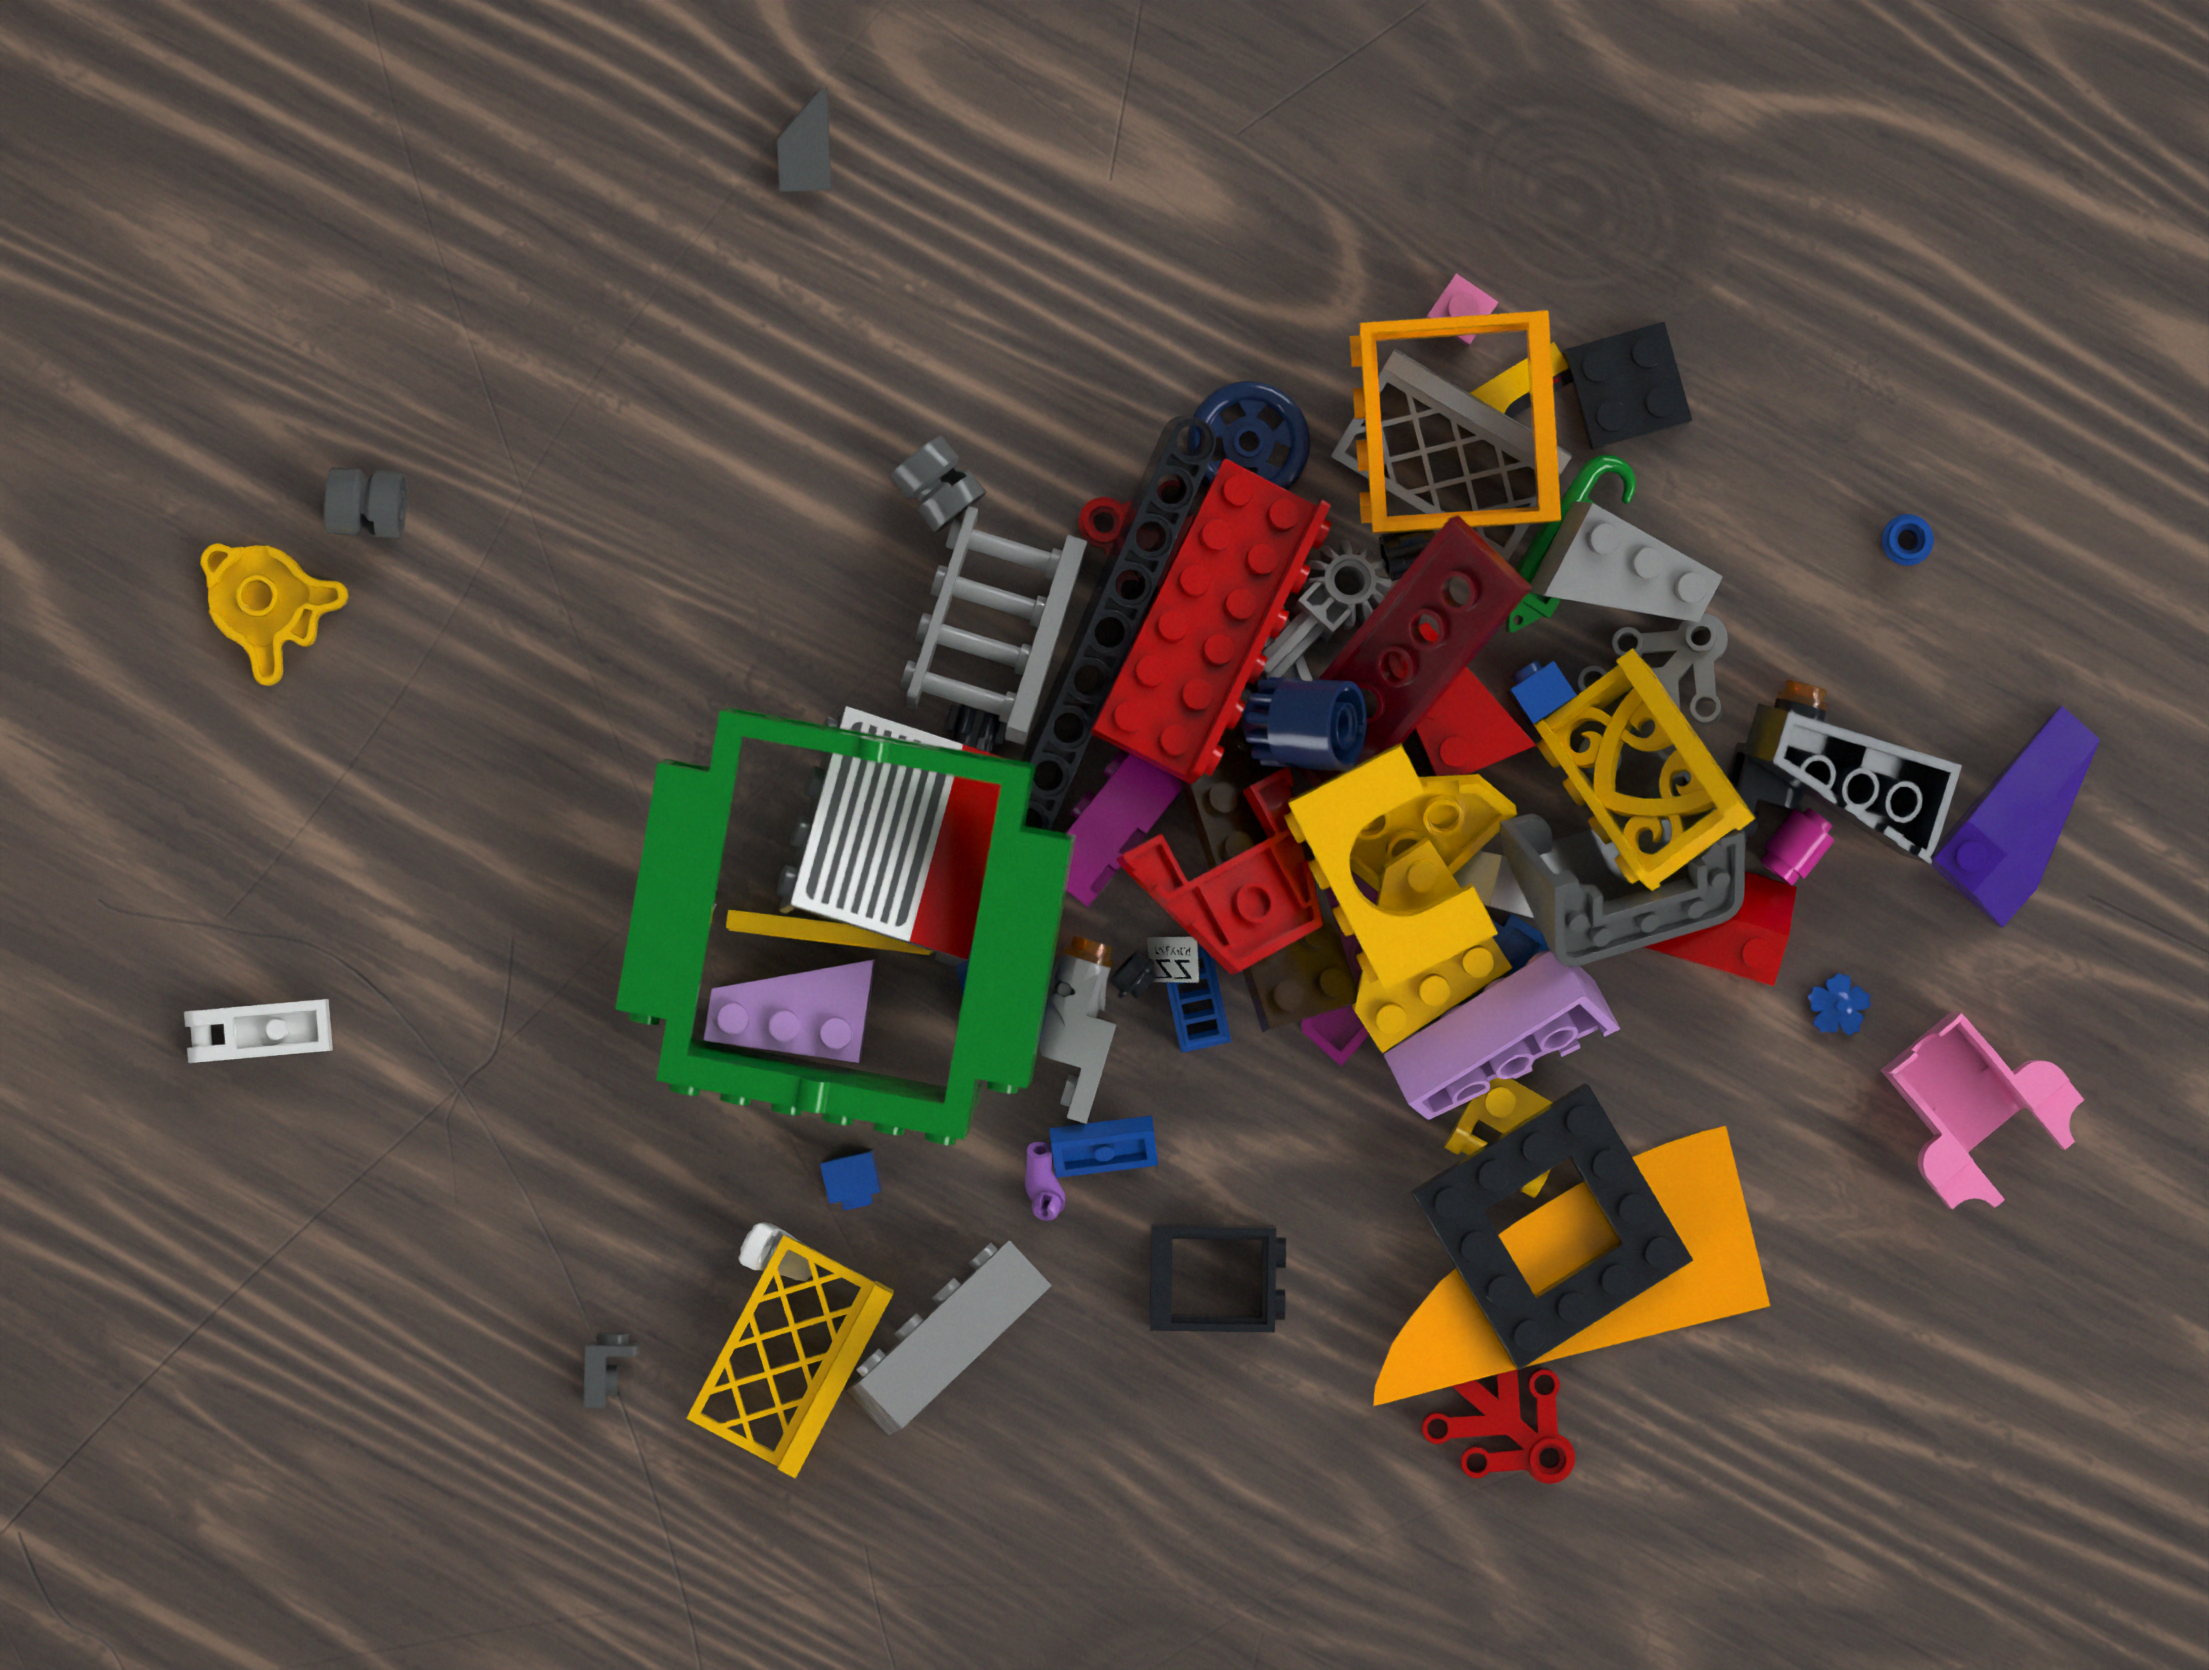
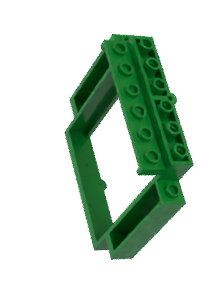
M726 707L719 710L710 767L667 758L657 763L615 1010L629 1012V1020L642 1024L658 1025L660 1018L666 1019L656 1081L670 1083L669 1090L671 1092L683 1095L698 1096L700 1095V1090L721 1093V1101L735 1105H751L752 1099L772 1103V1111L787 1115H802V1111L823 1113L822 1120L833 1124L853 1125L854 1119L873 1122V1129L885 1134L903 1135L905 1129L925 1132V1140L943 1145H954L956 1139L965 1140L969 1134L973 1112L980 1102L983 1083H979V1079L988 1081V1089L1002 1093L1016 1094L1018 1087L1028 1088L1034 1073L1076 835L1025 826L1036 764L734 707ZM743 736L856 757L871 762L888 763L1001 785L947 1087L691 1038Z

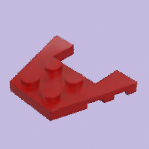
M1288 767L1243 790L1268 839L1203 875L1187 881L1162 834L1116 858L1119 865L1231 975L1242 971L1323 926L1313 874L1308 864L1310 860L1305 861L1302 842L1297 843L1284 817L1292 812L1288 802L1292 799L1290 787L1294 783L1292 773Z

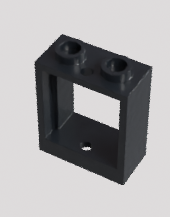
M1151 1223L1150 1331L1275 1333V1320H1285V1289H1276V1268H1286V1237H1276L1277 1228L1275 1225ZM1172 1239L1262 1240L1261 1315L1171 1314Z

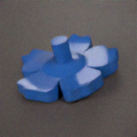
M1836 973L1833 978L1825 981L1826 989L1813 986L1810 994L1807 995L1810 1001V1009L1815 1012L1821 1011L1813 1020V1025L1818 1028L1819 1032L1828 1031L1835 1033L1839 1026L1848 1036L1860 1031V1024L1864 1017L1857 1011L1871 1006L1870 994L1864 992L1860 986H1853L1850 989L1851 979L1849 975Z

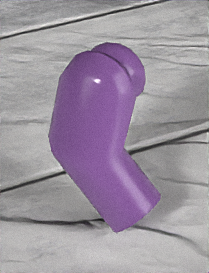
M1033 1142L1027 1147L1025 1189L1033 1202L1032 1212L1043 1221L1054 1220L1064 1209L1065 1193L1052 1171L1051 1146L1045 1142Z

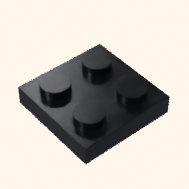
M1665 321L1564 350L1591 450L1692 421Z

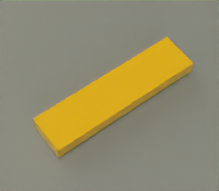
M728 910L726 928H728V931L931 955L934 952L845 923L739 910Z

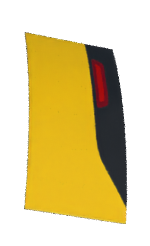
M1555 342L1551 343L1553 393L1572 382L1567 362ZM1528 358L1470 392V394L1510 418L1531 407Z

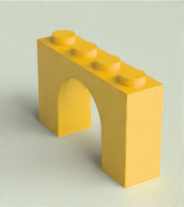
M1401 743L1290 799L1288 804L1292 812L1284 816L1297 843L1299 844L1305 840L1308 841L1316 859L1308 862L1320 888L1324 890L1331 886L1340 905L1333 908L1332 911L1346 937L1353 933L1356 934L1364 952L1356 955L1366 978L1369 983L1379 979L1384 991L1498 934L1472 882L1422 908L1412 911H1391L1379 907L1368 900L1356 886L1350 870V854L1358 834L1372 820L1425 793V789Z

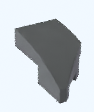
M820 87L805 106L783 126V131L777 137L779 192L831 190L830 125L827 87Z

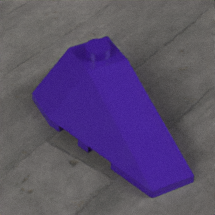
M2062 705L2057 708L1940 840L1932 864H1930L2001 928L2036 891L2100 742V739Z

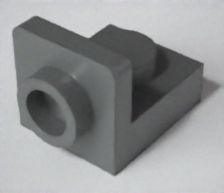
M598 1333L597 1342L589 1341L585 1345L584 1408L604 1409L608 1405V1396H617L618 1365H609V1357H637L640 1354V1343L629 1342L628 1333Z

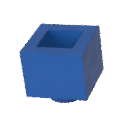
M1535 660L1511 676L1517 685L1507 691V694L1529 726L1576 696L1554 661L1542 667L1539 661Z
M873 1150L825 1160L820 1163L829 1204L841 1201L843 1211L873 1204L871 1194L879 1193L882 1190Z

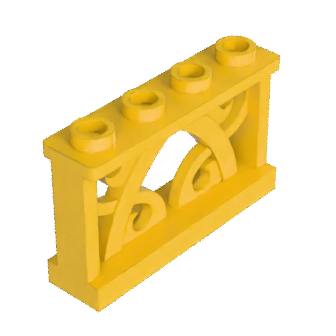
M1632 648L1616 660L1618 666L1545 720L1542 718L1534 723V726L1543 738L1536 744L1543 756L1554 769L1561 765L1569 776L1562 781L1565 789L1580 807L1587 803L1594 813V816L1588 820L1592 829L1605 845L1613 841L1621 853L1614 858L1619 869L1632 884L1640 880L1653 892L1661 886L1660 882L1732 829L1736 828L1739 831L1753 821L1755 817L1650 666ZM1634 686L1612 717L1602 711V709ZM1586 721H1596L1607 727L1603 737L1594 731H1587L1581 734L1584 738L1590 739V746L1585 752L1578 753L1572 750L1570 746L1571 733ZM1646 721H1654L1655 723L1654 732L1647 738H1640L1629 732L1632 726L1641 732V727ZM1624 742L1632 748L1641 751H1658L1672 744L1677 748L1665 762L1660 774L1659 789L1661 799L1637 798L1615 792L1616 770ZM1595 767L1594 786L1582 768ZM1680 772L1690 773L1691 780L1686 786L1681 787L1676 784V788L1681 796L1674 797L1672 789L1673 778ZM1716 806L1718 807L1685 832L1682 818L1705 812ZM1612 812L1630 818L1624 830ZM1661 820H1670L1672 835L1669 844L1656 854L1642 852L1638 844L1640 834L1646 830H1651L1653 832V841L1657 843L1663 833Z

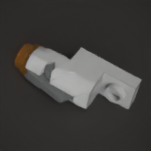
M1073 935L1070 947L1064 946L1063 957L1056 961L1052 969L1039 1045L1042 1056L1081 1068L1079 1077L1068 1075L1060 1104L1069 1107L1068 1119L1087 1124L1117 1025L1116 1023L1097 1018L1099 1010L1105 1011L1107 978L1114 962L1109 960L1113 947Z

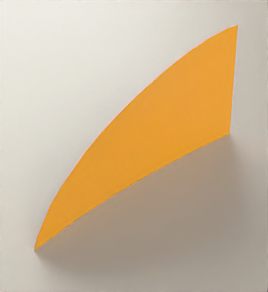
M1726 1126L1677 1139L1632 1157L1693 1261L1525 1367L1770 1306ZM1584 1182L1549 1201L1498 1234L1534 1295L1619 1242ZM1456 1268L1437 1284L1393 1341L1375 1385L1373 1406L1517 1369Z

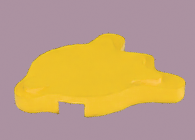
M220 543L212 544L203 551L200 558V566L206 575V587L208 588L210 608L208 612L220 631L226 637L241 645L247 652L251 662L253 677L260 685H275L283 677L282 647L286 641L292 640L303 647L313 645L316 641L318 621L321 615L341 609L348 601V589L344 584L338 581L318 580L311 577L295 559L284 551L268 545L231 548Z

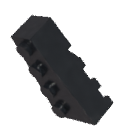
M1759 703L1743 754L1898 854L1932 864L1962 765Z

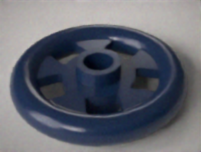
M1235 382L1211 393L1195 411L1193 417L1206 421L1214 430L1216 438H1223L1226 459L1243 468L1256 467L1258 469L1257 475L1286 490H1289L1296 483L1304 471L1310 452L1308 424L1296 402L1282 390L1262 382ZM1239 403L1245 413V417H1241L1233 421L1229 426H1226L1219 414L1227 407ZM1265 406L1272 408L1283 419V422L1275 431H1272L1263 420L1257 418V415ZM1193 425L1189 426L1187 435L1188 453L1196 450L1200 442L1199 432ZM1253 433L1257 436L1259 445L1254 451H1244L1240 447L1239 438L1242 434ZM1274 443H1279L1289 448L1288 456L1281 468L1267 463L1273 452ZM1210 460L1201 481L1207 489L1222 460L1215 462Z

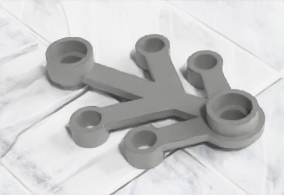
M1704 613L1699 622L1684 620L1678 630L1640 633L1635 628L1624 627L1615 633L1612 639V646L1619 658L1627 653L1620 650L1619 645L1621 640L1628 636L1638 640V645L1634 650L1639 656L1642 653L1675 652L1663 667L1651 669L1679 709V681L1693 666L1697 694L1690 703L1693 719L1703 726H1710L1719 721L1723 709L1719 698L1716 696L1714 661L1724 654L1728 645V634L1724 624L1717 617ZM1699 630H1706L1711 634L1710 641L1703 646L1695 645L1692 642L1694 633ZM1589 666L1583 669L1578 678L1581 692L1587 689L1585 683L1590 676L1599 675L1603 677L1608 672L1599 666ZM1701 702H1713L1716 705L1715 712L1708 717L1700 716L1697 713V707ZM1632 726L1629 732L1633 734L1636 728ZM1586 738L1582 742L1579 753L1585 752L1589 748L1590 739ZM1663 749L1657 751L1659 758L1666 762L1669 755L1664 754ZM1621 753L1618 760L1617 770L1619 769L1622 761ZM1595 767L1584 769L1587 774L1594 777Z

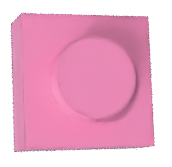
M1456 273L1426 318L1491 314L1499 302ZM1476 335L1453 337L1469 347Z

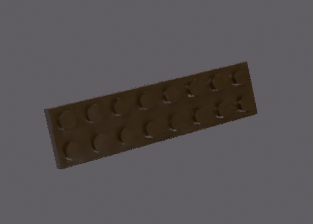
M1249 682L1246 683L1239 698L1246 702V705L1252 693L1259 694L1257 683L1254 685ZM1244 711L1233 730L1225 727L1217 744L1224 748V752L1212 775L1209 776L1203 773L1192 785L1180 779L1209 870L1268 839L1243 790L1284 768L1261 766L1260 759L1252 758L1251 753L1255 744L1246 741L1243 731ZM1303 841L1302 847L1305 861L1314 860L1308 841ZM1314 875L1313 879L1323 926L1242 970L1262 1032L1349 1007L1356 1003L1358 990L1325 890L1320 888Z

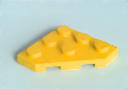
M1479 774L1418 777L1425 789V793L1377 817L1361 830L1352 846L1350 869L1379 892L1383 865L1427 837L1451 874L1454 875L1500 831L1501 821L1514 818L1517 815L1516 805Z
M1425 837L1383 865L1376 905L1391 911H1412L1460 889V886L1431 841ZM1490 937L1385 991L1379 979L1369 983L1362 970L1357 987L1356 1003L1352 1005V1008L1380 1051L1384 1053L1512 969V966L1494 938Z

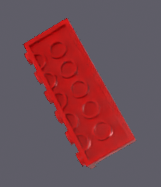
M1224 458L1213 476L1090 733L1191 785L1203 773L1211 776L1224 752V748L1217 745L1225 727L1230 730L1234 729L1246 706V702L1239 699L1247 682L1253 685L1256 683L1265 667L1268 657L1261 654V651L1268 637L1276 639L1286 623L1289 611L1282 607L1290 592L1298 594L1310 572L1311 567L1304 564V561L1311 547L1317 550L1321 547L1331 528L1332 522L1325 519L1331 504L1322 499L1315 505Z

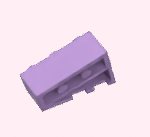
M876 959L711 989L704 1040L859 1063L862 1061Z

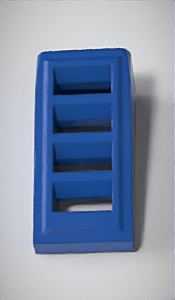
M1199 943L1198 959L1203 958L1204 968L1199 969V980L1207 978L1209 988L1179 994L1177 984L1185 982H1166L1181 1053L1232 1042L1214 959ZM1211 998L1212 1009L1183 1015L1182 1004ZM1216 1019L1218 1029L1188 1035L1186 1025Z

